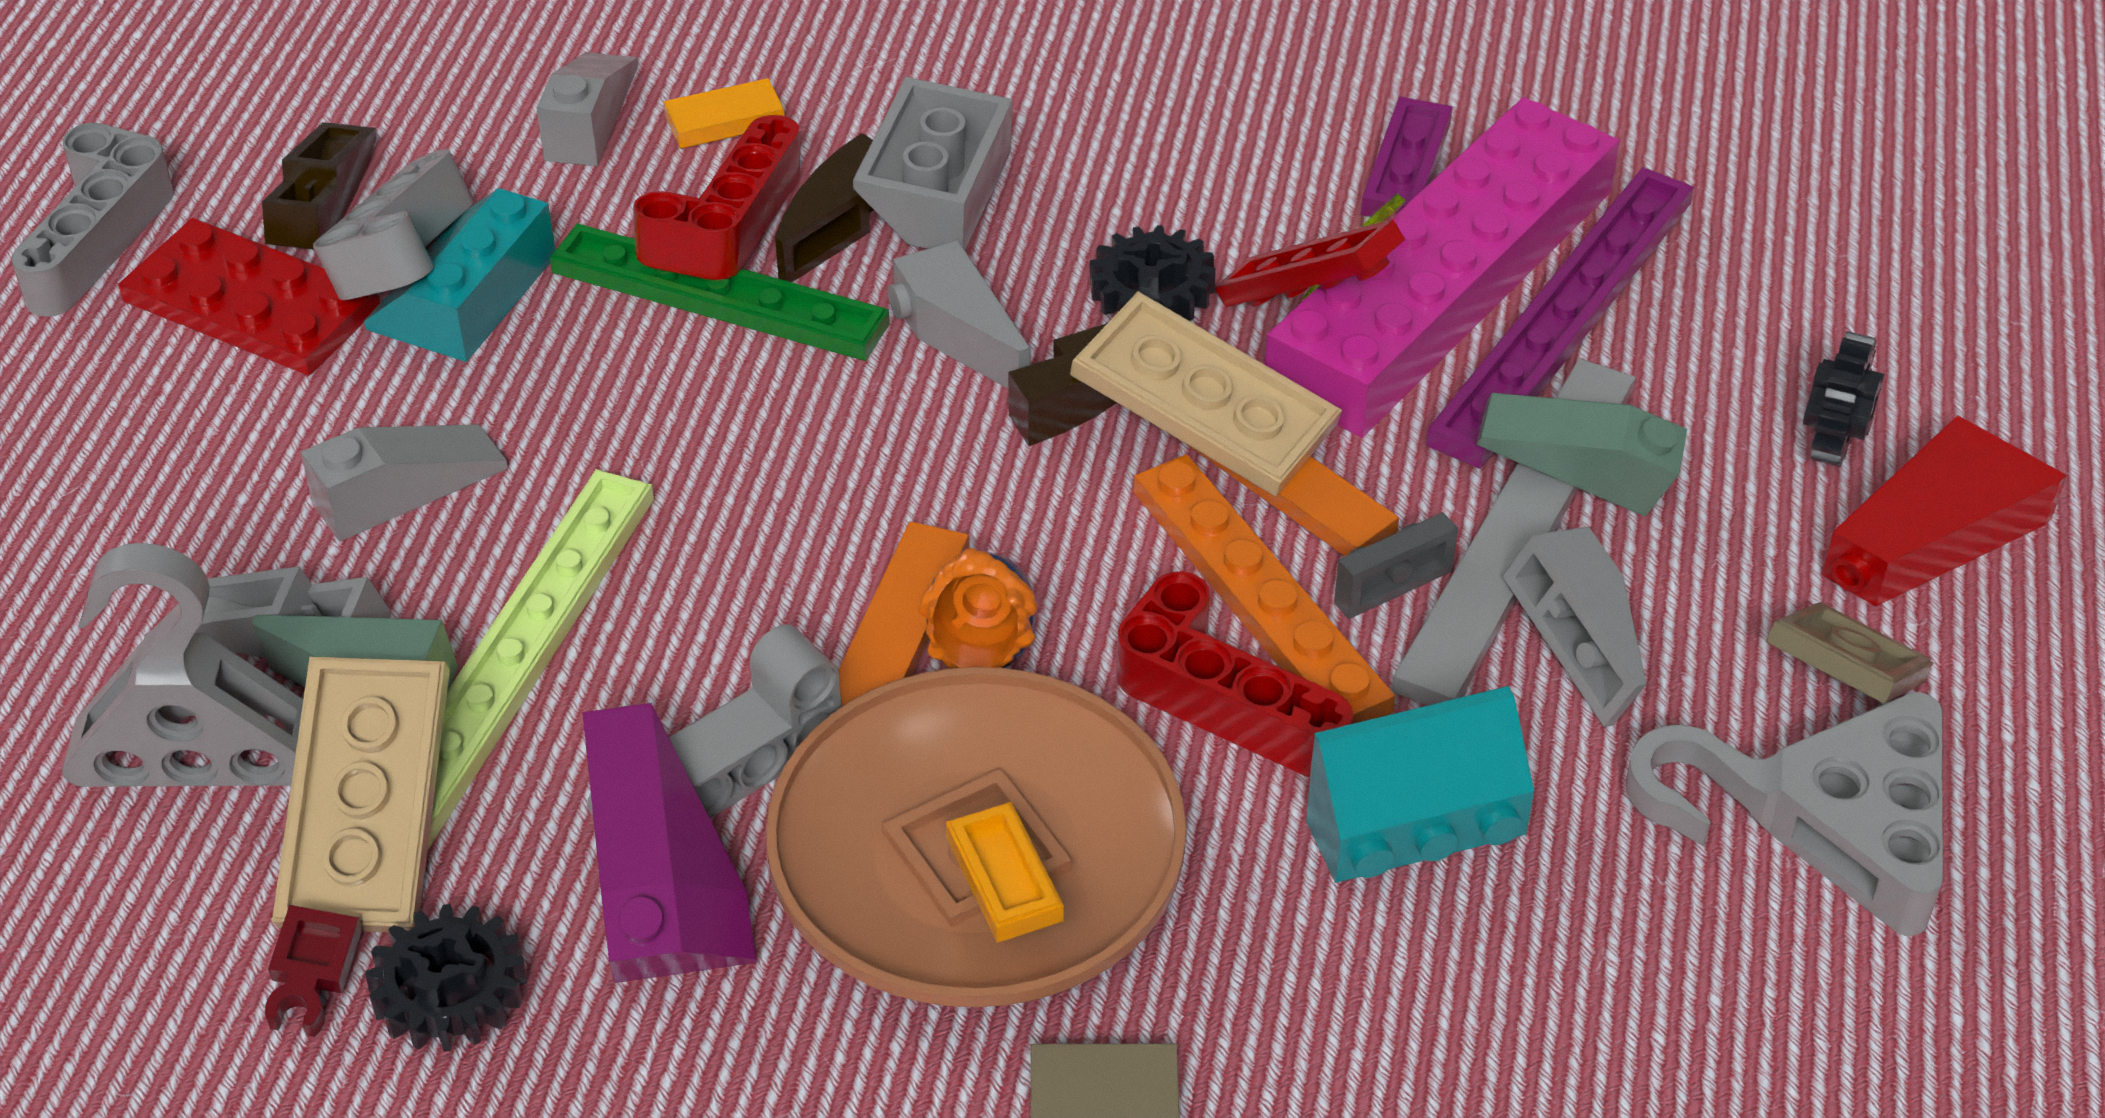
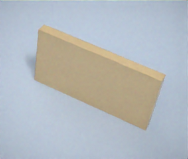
M1139 291L1076 356L1070 371L1071 376L1277 497L1335 428L1342 409Z
M309 657L272 922L277 928H282L289 905L359 917L362 931L389 932L388 929L393 925L402 927L407 931L415 927L413 913L419 911L421 906L450 672L446 662Z

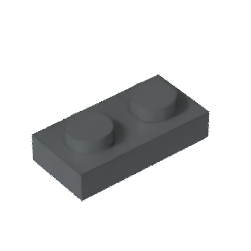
M1442 512L1420 523L1409 524L1398 533L1367 547L1354 549L1347 556L1338 559L1334 604L1349 620L1452 572L1458 527Z

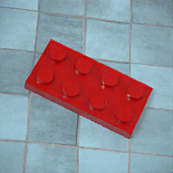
M193 217L118 283L122 300L125 303L308 376L323 364L380 304L378 293L341 300L324 268Z

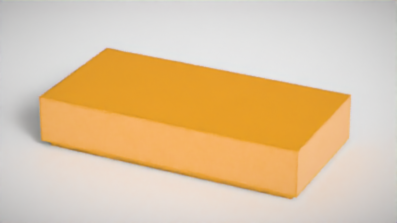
M769 78L663 101L665 117L679 148H687L743 135L750 123L762 116H785L784 108Z
M1012 802L945 822L948 843L997 943L1064 922V905Z

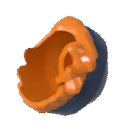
M967 548L949 561L935 576L931 586L925 592L919 607L920 614L926 617L927 620L926 633L930 639L927 649L928 654L935 660L943 661L950 669L967 667L1004 668L1015 662L1035 640L1034 630L1038 608L1032 586L1021 568L1012 560L1002 555L977 550L976 548Z

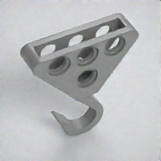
M126 544L106 552L95 566L79 628H85L109 604L110 597L115 590L130 584H146L158 587L171 594L178 601V604L150 632L145 634L143 641L76 717L62 768L64 778L79 787L291 786L303 699L205 633H195L203 622L210 592L209 582L204 571L186 555L156 544ZM261 715L271 716L280 720L285 725V729L279 728ZM188 716L197 717V719L191 723L181 724L180 722L183 718ZM179 750L195 751L207 756L211 763L204 767H188L177 762L172 754ZM245 750H262L273 754L278 759V762L272 766L258 767L244 761L240 753ZM110 751L128 752L138 756L143 761V764L135 768L118 767L110 763L106 759L105 754Z
M1912 692L1786 746L1766 759H1752L1729 746L1710 732L1687 725H1669L1656 728L1643 735L1635 744L1626 776V790L1635 808L1656 824L1670 827L1698 844L1705 845L1710 820L1680 793L1662 784L1652 771L1656 767L1670 762L1693 765L1706 773L1745 806L1759 824L1773 837L1896 933L1904 936H1915L1921 934L1927 928L1943 881L1942 708L1939 702L1932 696L1921 692Z

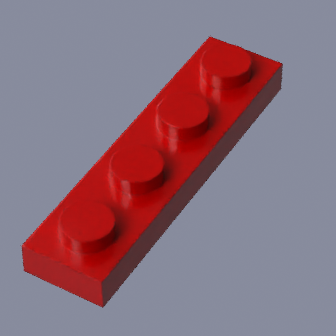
M1394 219L1255 255L1216 286V292L1225 307L1250 302L1253 307H1256L1278 294L1284 293L1286 298L1295 297L1314 285H1319L1322 290H1326L1351 276H1356L1358 281H1363L1378 274L1389 265L1390 261L1387 255L1399 246L1405 238Z

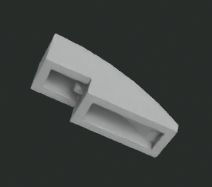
M298 566L208 578L210 586L209 597L203 622L195 633H205L232 652L265 657L252 626L255 615L389 618L391 611L368 577L311 584L303 570Z

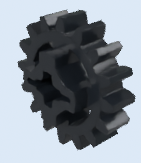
M1157 225L1153 232H1146V234L1139 226L1133 227V237L1125 238L1115 233L1112 235V247L1099 245L1096 248L1097 259L1090 260L1089 263L1091 298L1093 301H1101V312L1104 315L1120 311L1139 291L1191 321L1194 319V307L1207 309L1209 306V294H1213L1216 291V268H1214L1213 252H1204V241L1201 239L1192 240L1187 243L1186 231L1182 229L1176 231L1172 236L1166 235L1163 225Z
M1846 331L1835 360L1823 359L1822 363L1819 362L1803 419V425L1815 427L1816 431L1811 446L1812 453L1810 459L1841 467L1852 438L1864 440L1865 436H1868L1885 375L1872 371L1871 368L1876 353V338Z
M445 904L440 910L439 918L430 921L419 910L413 913L414 928L407 931L402 927L393 925L388 929L392 947H373L371 953L375 967L365 971V978L370 992L369 997L376 1020L385 1019L388 1033L393 1039L405 1034L409 1030L413 1048L421 1050L427 1044L430 1037H437L440 1040L443 1052L451 1051L455 1036L463 1034L466 1035L472 1044L476 1045L481 1042L479 1029L481 1026L487 1023L494 1028H504L506 1021L503 1007L520 1008L522 1004L519 986L527 983V973L517 934H506L504 920L499 916L483 925L479 907L472 906L463 918L454 917L451 905ZM486 958L491 961L494 968L487 966ZM400 986L407 987L410 999L400 991Z

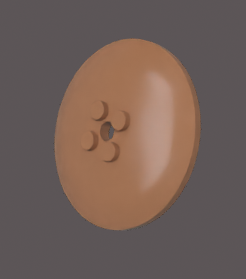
M992 667L951 668L902 678L875 688L833 712L809 733L785 764L774 787L766 823L767 858L772 883L778 899L791 923L817 952L843 972L869 986L910 1000L953 1007L1004 1006L1037 1000L1084 983L1112 967L1129 954L1150 933L1164 914L1181 876L1186 841L1184 805L1176 778L1166 758L1138 724L1115 706L1076 685L1028 671ZM1012 802L1064 905V922L997 943L948 843L945 822Z

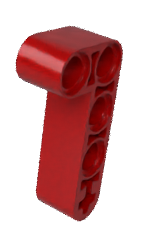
M782 115L762 116L751 122L700 198L664 191L649 192L637 198L633 205L635 255L637 260L651 268L703 279L721 280L736 275L744 266L799 180L800 134L797 122Z
M1185 571L1170 572L1162 575L1143 595L1122 621L1118 629L1117 683L1122 691L1133 698L1303 776L1310 777L1314 733L1353 724V710L1346 698L1332 690L1208 636L1210 594L1209 587L1205 581L1197 575Z

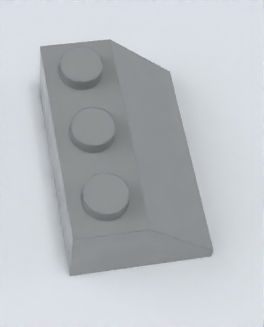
M905 77L853 179V189L907 244L929 249L958 240L965 251L1011 152L1013 99Z

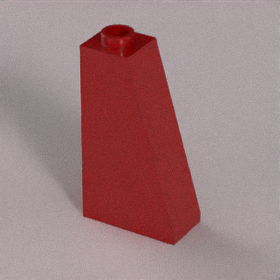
M1957 415L1833 531L1822 575L1876 607L2045 526L2053 517L2066 474Z

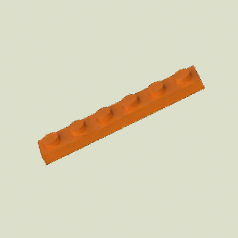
M1187 454L1134 475L1133 493L1278 667L1346 698L1352 706L1353 724L1393 713L1394 693Z

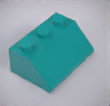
M501 188L494 190L467 209L445 229L427 250L434 265L432 271L411 284L391 290L364 321L366 330L467 362L550 264V257L555 251L549 204Z
M1505 686L1314 733L1306 823L1335 883L1358 877H1375L1389 869L1424 860L1438 861L1452 853L1487 844L1501 845L1513 840L1515 837L1527 834L1534 787L1515 697L1510 687Z

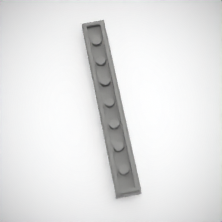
M1579 358L1556 398L1626 404L1633 393L1636 377ZM1521 463L1516 465L1395 672L1392 692L1426 705L1463 696L1517 600L1502 576L1532 535L1555 532L1579 488Z

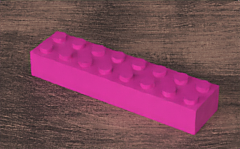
M1522 97L1392 218L1405 240L1387 255L1390 261L1389 265L1378 274L1363 281H1358L1356 276H1351L1326 290H1322L1318 286L1267 334L1265 365L1342 409L1337 425L1363 438L1611 193L1620 140L1597 130L1591 125L1583 124L1554 111L1542 103Z

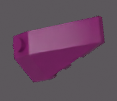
M652 703L582 712L607 949L614 983L756 963L747 891Z

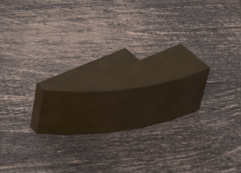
M322 122L282 159L283 182L262 201L265 244L314 250V242L346 215L367 168L376 141V128Z
M860 133L836 150L810 175L795 194L782 217L775 235L778 279L794 282L870 233L869 213L874 209L853 189V179L873 142V139Z
M1108 323L1054 339L1053 358L1008 372L1009 417L1028 446L1061 435L1097 417L1117 403L1070 375L1073 360Z

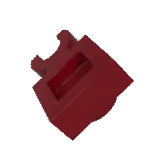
M289 905L268 968L272 981L285 983L270 994L265 1004V1016L270 1029L279 1030L283 1015L290 1008L304 1007L307 1009L303 1019L306 1035L315 1037L320 1032L325 1020V1013L320 1000L321 991L343 993L362 932L359 917Z

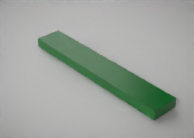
M579 223L573 227L550 257L551 271L557 275L863 361L867 360L890 325L889 309L741 269L736 275L727 279L710 280L651 268L637 260L635 255V239Z

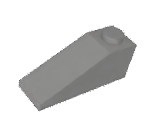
M585 52L551 74L536 108L544 161L588 166L599 165L637 71L638 57Z
M958 240L893 259L894 284L888 286V298L896 318H905L917 339L1009 389L1008 372L1030 365V347Z
M480 425L360 427L300 452L313 506L339 542L508 469L507 460Z
M1590 527L1534 534L1502 577L1604 727L1612 726L1647 684L1623 574Z

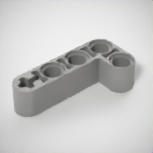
M101 123L81 124L65 134L63 137V148L75 188L17 247L12 255V265L25 306L29 312L37 316L50 317L70 310L170 202L173 197V186L163 148L158 140L150 136Z
M442 149L428 153L406 165L314 242L313 248L339 299L348 300L397 289L423 278L432 271L434 265L425 246L474 203L450 150Z
M780 625L771 629L755 645L750 656L752 688L669 737L710 819L778 778L787 761L809 733L829 715L842 707L837 667L792 625ZM590 793L588 797L587 808L590 814L593 816Z

